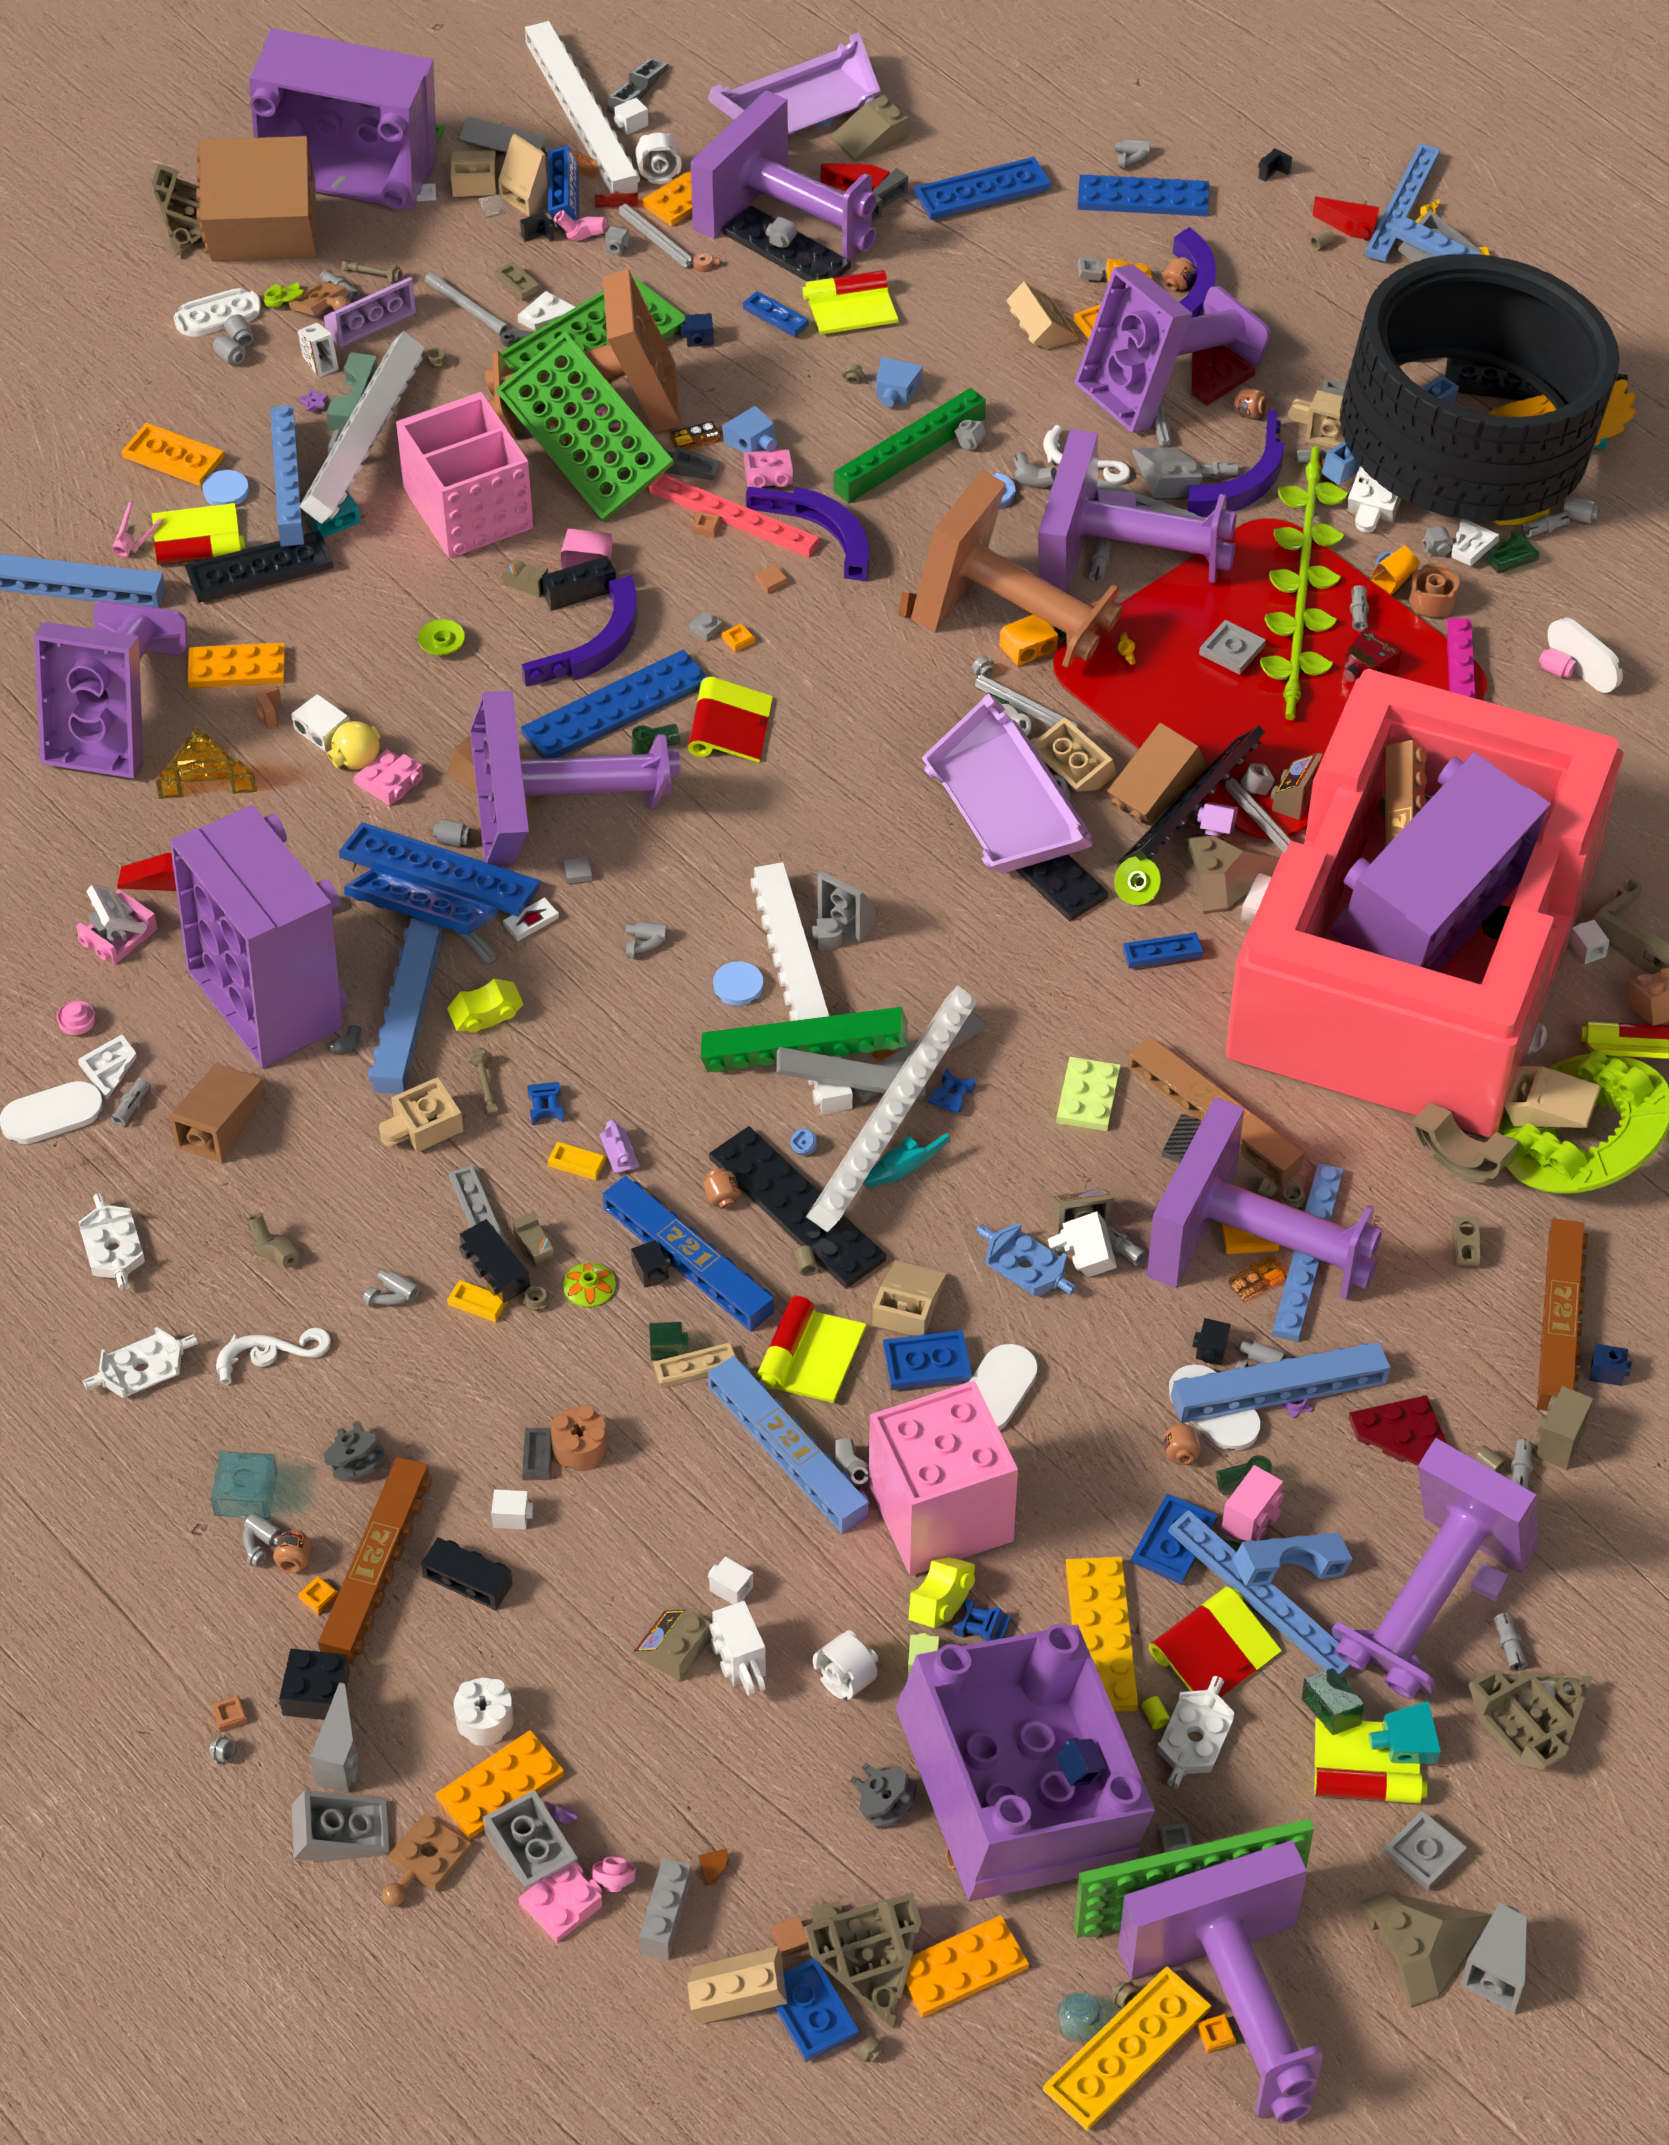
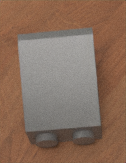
M1499 1903L1467 1959L1460 1985L1514 2015L1518 2009L1525 1985L1527 1917L1522 1915L1517 1908Z

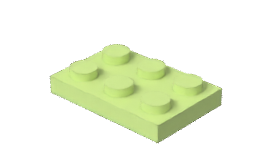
M1069 1057L1056 1123L1108 1131L1120 1065Z

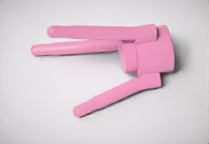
M133 502L128 504L119 533L112 546L113 552L121 557H128L130 552L136 554L143 542L163 522L162 519H159L134 543L133 536L126 533Z

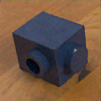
M711 313L685 315V324L681 325L682 338H686L687 347L714 345Z
M1596 1343L1589 1381L1622 1386L1624 1376H1630L1632 1361L1627 1360L1628 1349Z
M1072 1738L1063 1744V1749L1055 1756L1070 1786L1089 1785L1107 1769L1092 1739Z

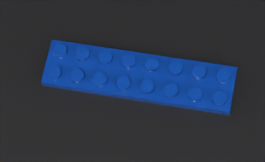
M683 649L521 726V734L542 759L558 758L699 690L701 681L708 676Z
M364 822L358 826L339 850V858L473 899L497 907V910L517 917L520 916L540 889V880L487 864L486 862Z

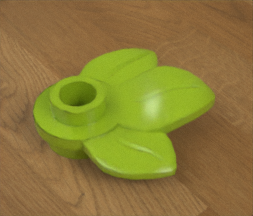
M299 282L283 288L278 284H274L266 290L264 303L266 306L277 308L283 302L299 298L304 294V290L300 289Z

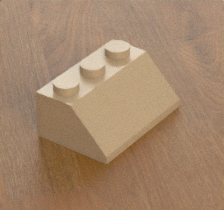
M1023 281L1006 300L1011 307L1010 312L1020 320L1019 326L1029 334L1028 339L1034 346L1038 347L1040 345L1049 350L1076 342L1079 339L1053 298L1027 282Z
M1065 717L1032 743L1044 763L1058 776H1061L1076 792L1099 790L1117 775L1113 759Z
M779 1946L694 1966L687 1982L690 2009L700 2024L787 2004Z

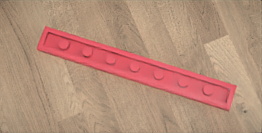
M665 474L659 476L649 486V493L696 512L721 516V522L806 557H810L821 543L820 537Z

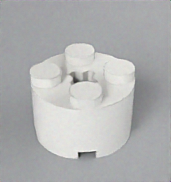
M653 133L640 138L636 147V159L642 177L644 176L648 179V182L653 184L670 182L672 177L676 174L678 175L682 165L678 145L673 136L664 133Z
M851 1630L838 1635L813 1656L815 1671L820 1668L823 1677L820 1678L821 1682L837 1698L843 1699L848 1697L847 1700H849L877 1678L876 1663L879 1661L877 1654L871 1648H866Z
M478 1678L463 1682L459 1686L454 1699L456 1725L459 1733L475 1745L487 1746L498 1743L511 1730L514 1721L511 1695L504 1683L499 1679Z

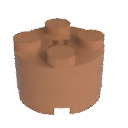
M1430 563L1423 565V569L1414 571L1409 595V602L1414 614L1446 618L1455 608L1459 577L1456 573L1454 575L1450 572L1448 566Z
M582 1405L581 1407L570 1408L553 1418L551 1427L553 1454L561 1466L574 1468V1471H587L595 1468L602 1462L608 1448L606 1424L603 1418L591 1406Z

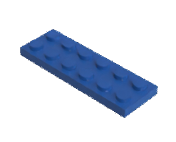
M1034 156L914 187V194L928 218L934 220L1051 190V182Z
M1080 174L1077 210L1207 216L1209 181Z
M375 869L369 870L344 886V895L353 897L357 901H366L375 904L376 907L393 910L397 914H406L415 917L419 921H427L437 924L441 928L455 930L462 935L471 934L497 917V907Z

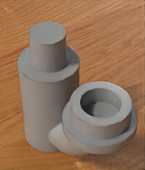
M1124 139V143L1115 142V151H1123V154H1119L1118 167L1125 169V165L1138 162L1149 156L1150 141Z
M637 921L636 925L627 924L626 934H633L635 939L647 941L637 944L635 939L628 941L626 956L635 958L637 953L651 950L660 945L662 941L666 942L668 925Z
M382 1269L378 1273L377 1278L383 1281V1286L395 1294H381L380 1289L370 1287L364 1293L363 1301L369 1307L375 1304L395 1305L405 1301L413 1302L420 1292V1287L395 1271L387 1272Z
M1243 1341L1240 1347L1241 1352L1248 1354V1359L1258 1363H1272L1282 1361L1285 1358L1284 1352L1256 1341L1253 1344ZM1240 1360L1235 1368L1251 1367L1248 1366V1361L1242 1362Z
M256 1512L249 1515L244 1523L243 1543L248 1554L247 1563L250 1566L259 1567L265 1561L267 1554L262 1547L255 1546L254 1537L256 1536L269 1546H274L277 1543L278 1537L282 1534V1530Z

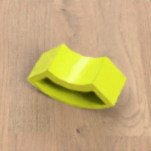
M493 978L487 985L477 990L460 991L447 1010L456 1031L476 1033L479 1030L513 1018L524 1004L514 982Z
M952 1557L931 1561L930 1570L925 1581L918 1589L911 1592L908 1620L932 1628L949 1622L962 1606L969 1590L975 1583V1564Z

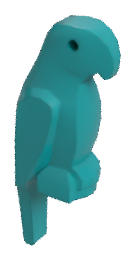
M945 1133L925 1148H919L918 1144L908 1136L901 1142L900 1147L888 1151L881 1157L862 1184L867 1188L905 1178L929 1161L949 1143V1135Z

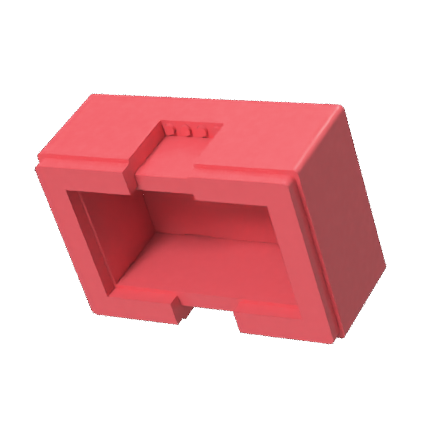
M1371 669L1364 670L1361 677L1354 684L1314 777L1305 842L1300 844L1290 841L1286 852H1282L1236 959L1225 1051L1226 1057L1233 1061L1415 1116L1431 1102L1451 1111L1454 1121L1462 1130L1491 1138L1495 1132L1499 1133L1506 1113L1504 1105L1518 1067L1524 1065L1569 943L1572 927L1576 924L1603 850L1624 755L1623 751L1618 748L1619 741L1615 737ZM1414 740L1425 748L1427 755L1425 762V775L1427 778L1425 793L1432 797L1443 786L1438 782V778L1448 762L1455 756L1465 762L1473 752H1476L1523 787L1527 786L1551 803L1521 882L1500 904L1511 907L1500 938L1492 939L1484 935L1481 926L1440 972L1338 943L1339 939L1330 933L1333 923L1349 907L1353 889L1344 883L1346 875L1359 859L1364 858L1369 863H1372L1385 849L1386 821L1379 813L1378 808L1381 795L1386 793V745Z

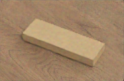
M729 1342L654 1361L653 1368L662 1389L708 1377L710 1370L733 1355L736 1357L732 1343Z

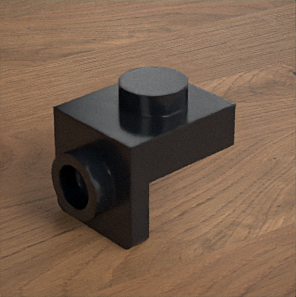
M1274 148L1259 161L1258 178L1266 182L1277 171L1286 175L1290 174L1292 156Z
M544 212L520 220L521 237L525 242L543 235L550 242L554 240L555 224Z
M1500 905L1487 920H1483L1482 928L1484 935L1492 939L1500 938L1511 907Z

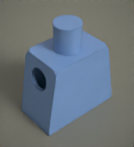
M881 357L876 381V397L881 399L882 405L892 407L894 403L907 404L922 384L923 366Z
M756 406L722 425L725 445L741 452H757L765 449L768 452H772L777 447L773 422Z

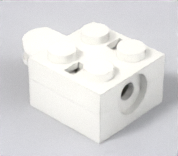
M1360 466L1348 497V510L1357 513L1355 517L1356 528L1363 533H1370L1375 530L1379 519L1393 523L1401 498L1378 484Z
M745 1601L713 1611V1623L709 1624L713 1637L710 1639L714 1654H720L722 1658L720 1665L725 1678L730 1677L734 1687L743 1684L748 1696L755 1693L753 1682L758 1692L764 1691L765 1683L763 1676H766L765 1645Z

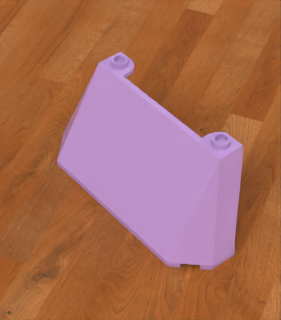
M858 32L849 36L851 42L846 46L841 43L838 45L837 50L751 83L732 90L728 86L723 89L721 84L714 86L710 90L708 100L735 120L765 90L788 99V135L861 108L867 102L878 98L880 88L861 35Z
M988 693L982 701L922 757L926 764L924 767L926 773L931 779L936 777L942 782L983 846L984 850L982 852L984 857L982 861L990 870L994 868L1002 874L1090 848L1093 845L1090 839L1092 837L1090 831L1025 732L1015 719L1012 720L1010 716L1003 712L1005 710L1003 705Z

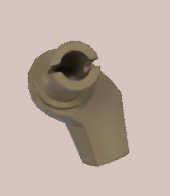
M257 1213L247 1218L255 1238L252 1245L259 1255L276 1260L285 1268L297 1265L299 1254L291 1241L283 1236L270 1233L262 1213Z

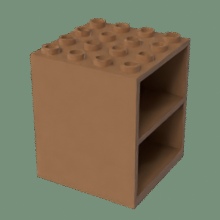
M307 136L200 140V148L196 149L197 162H199V168L196 169L197 182H199V188L196 190L197 202H199L197 221L199 222L203 243H205V251L210 254L211 261L317 258L316 182Z

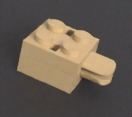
M1317 390L1312 402L1301 399L1293 401L1288 414L1292 421L1307 424L1305 441L1331 448L1345 441L1340 426V408L1343 396Z
M438 1077L391 1097L394 1117L379 1124L380 1139L384 1145L391 1147L409 1139L416 1152L464 1132L462 1114Z

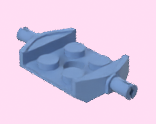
M1020 1223L998 1232L992 1231L984 1224L977 1228L976 1233L988 1240L989 1247L985 1264L1031 1295L1042 1296L1053 1288L1056 1290L1058 1287L1069 1295L1075 1292L1077 1286L1066 1280L1063 1276L1067 1254L1063 1253L1060 1257L1022 1232V1225ZM1028 1261L1033 1266L1023 1268L1019 1263Z

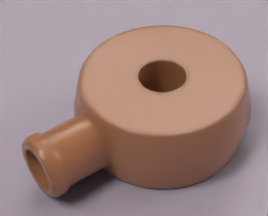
M698 253L693 258V266L700 272L710 270L713 265H720V258L713 259L708 253Z

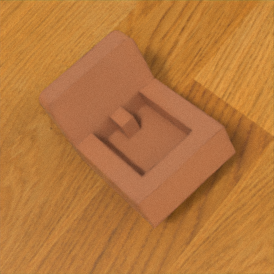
M278 686L255 693L257 707H255L256 714L260 721L264 720L268 729L277 726L274 708L282 704L280 690Z

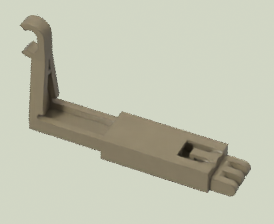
M1630 878L1628 888L1633 891L1626 892L1624 889H1618L1617 898L1599 910L1594 920L1609 939V943L1634 957L1635 964L1652 974L1658 973L1664 968H1669V943L1651 932L1645 935L1618 918L1639 897L1642 889L1639 881Z

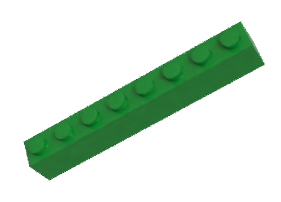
M971 387L835 470L834 492L848 503L859 498L956 438L955 430L962 421L985 420L986 399Z
M902 1007L703 1032L701 1038V1060L707 1072H721L729 1069H745L752 1066L776 1064L779 1047L825 1056H846L848 1054L870 1053L885 1049L895 1050L907 1047L908 1021Z

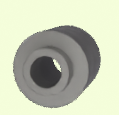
M232 315L226 320L224 328L231 338L243 347H247L253 342V331L242 315Z
M220 335L214 340L213 349L215 353L227 363L235 366L244 360L246 350L228 335Z
M1573 497V499L1567 498L1564 511L1568 513V516L1565 517L1591 524L1593 520H1597L1600 509L1599 506H1596V501Z
M441 819L440 823H435L433 837L437 838V843L457 847H461V845L467 846L470 837V826H466L463 822Z

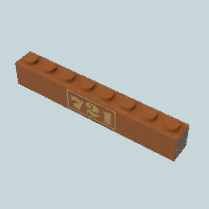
M1552 1218L1550 1225L1536 1408L1538 1410L1548 1411L1547 1407L1552 1395L1558 1396L1562 1386L1577 1392L1579 1391L1578 1387H1574V1381H1578L1580 1365H1576L1575 1360L1580 1358L1581 1343L1577 1342V1336L1581 1337L1583 1320H1578V1314L1583 1313L1584 1298H1579L1580 1292L1583 1293L1585 1288V1277L1581 1276V1271H1585L1587 1255H1582V1249L1587 1248L1588 1234L1583 1233L1584 1222Z
M396 1456L318 1641L320 1652L347 1654L348 1664L353 1665L356 1656L362 1654L365 1645V1634L373 1628L375 1621L374 1613L376 1608L382 1606L386 1584L392 1582L394 1564L396 1561L401 1560L404 1551V1540L411 1536L414 1516L419 1515L421 1512L423 1494L430 1490L432 1476H429L428 1464Z

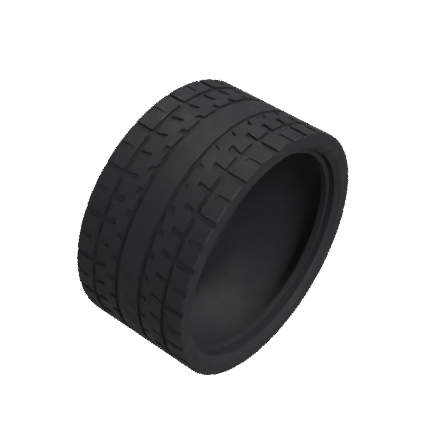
M1481 254L1440 255L1410 263L1389 275V278L1384 279L1378 288L1375 289L1367 304L1340 408V426L1349 451L1352 452L1354 459L1372 479L1399 498L1425 510L1449 517L1476 521H1505L1535 515L1563 501L1567 495H1570L1575 490L1585 474L1619 369L1618 345L1608 322L1591 301L1568 283L1539 268L1507 258ZM1428 358H1457L1481 362L1505 370L1528 382L1545 395L1556 410L1541 415L1525 417H1504L1470 411L1445 402L1425 391L1414 383L1399 366L1415 360Z

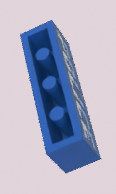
M568 145L548 151V212L553 220L555 215L559 211L562 212V210L574 221L579 219V163ZM555 222L558 229H561L562 227Z

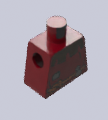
M1365 628L1346 652L1344 677L1348 681L1353 682L1358 677L1360 678L1362 672L1367 669L1389 674L1399 668L1401 651Z

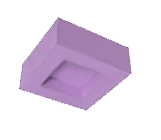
M1482 1563L1471 1584L1470 1590L1496 1602L1508 1579V1574Z

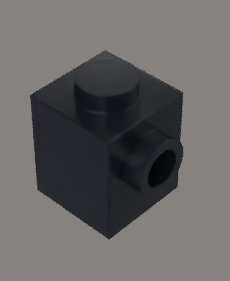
M656 1240L631 1249L632 1265L644 1288L658 1285L664 1280L669 1279L668 1268L671 1267V1261L666 1252L662 1253Z
M1204 1318L1201 1333L1195 1332L1192 1347L1197 1348L1196 1359L1209 1364L1222 1365L1229 1341L1231 1324Z

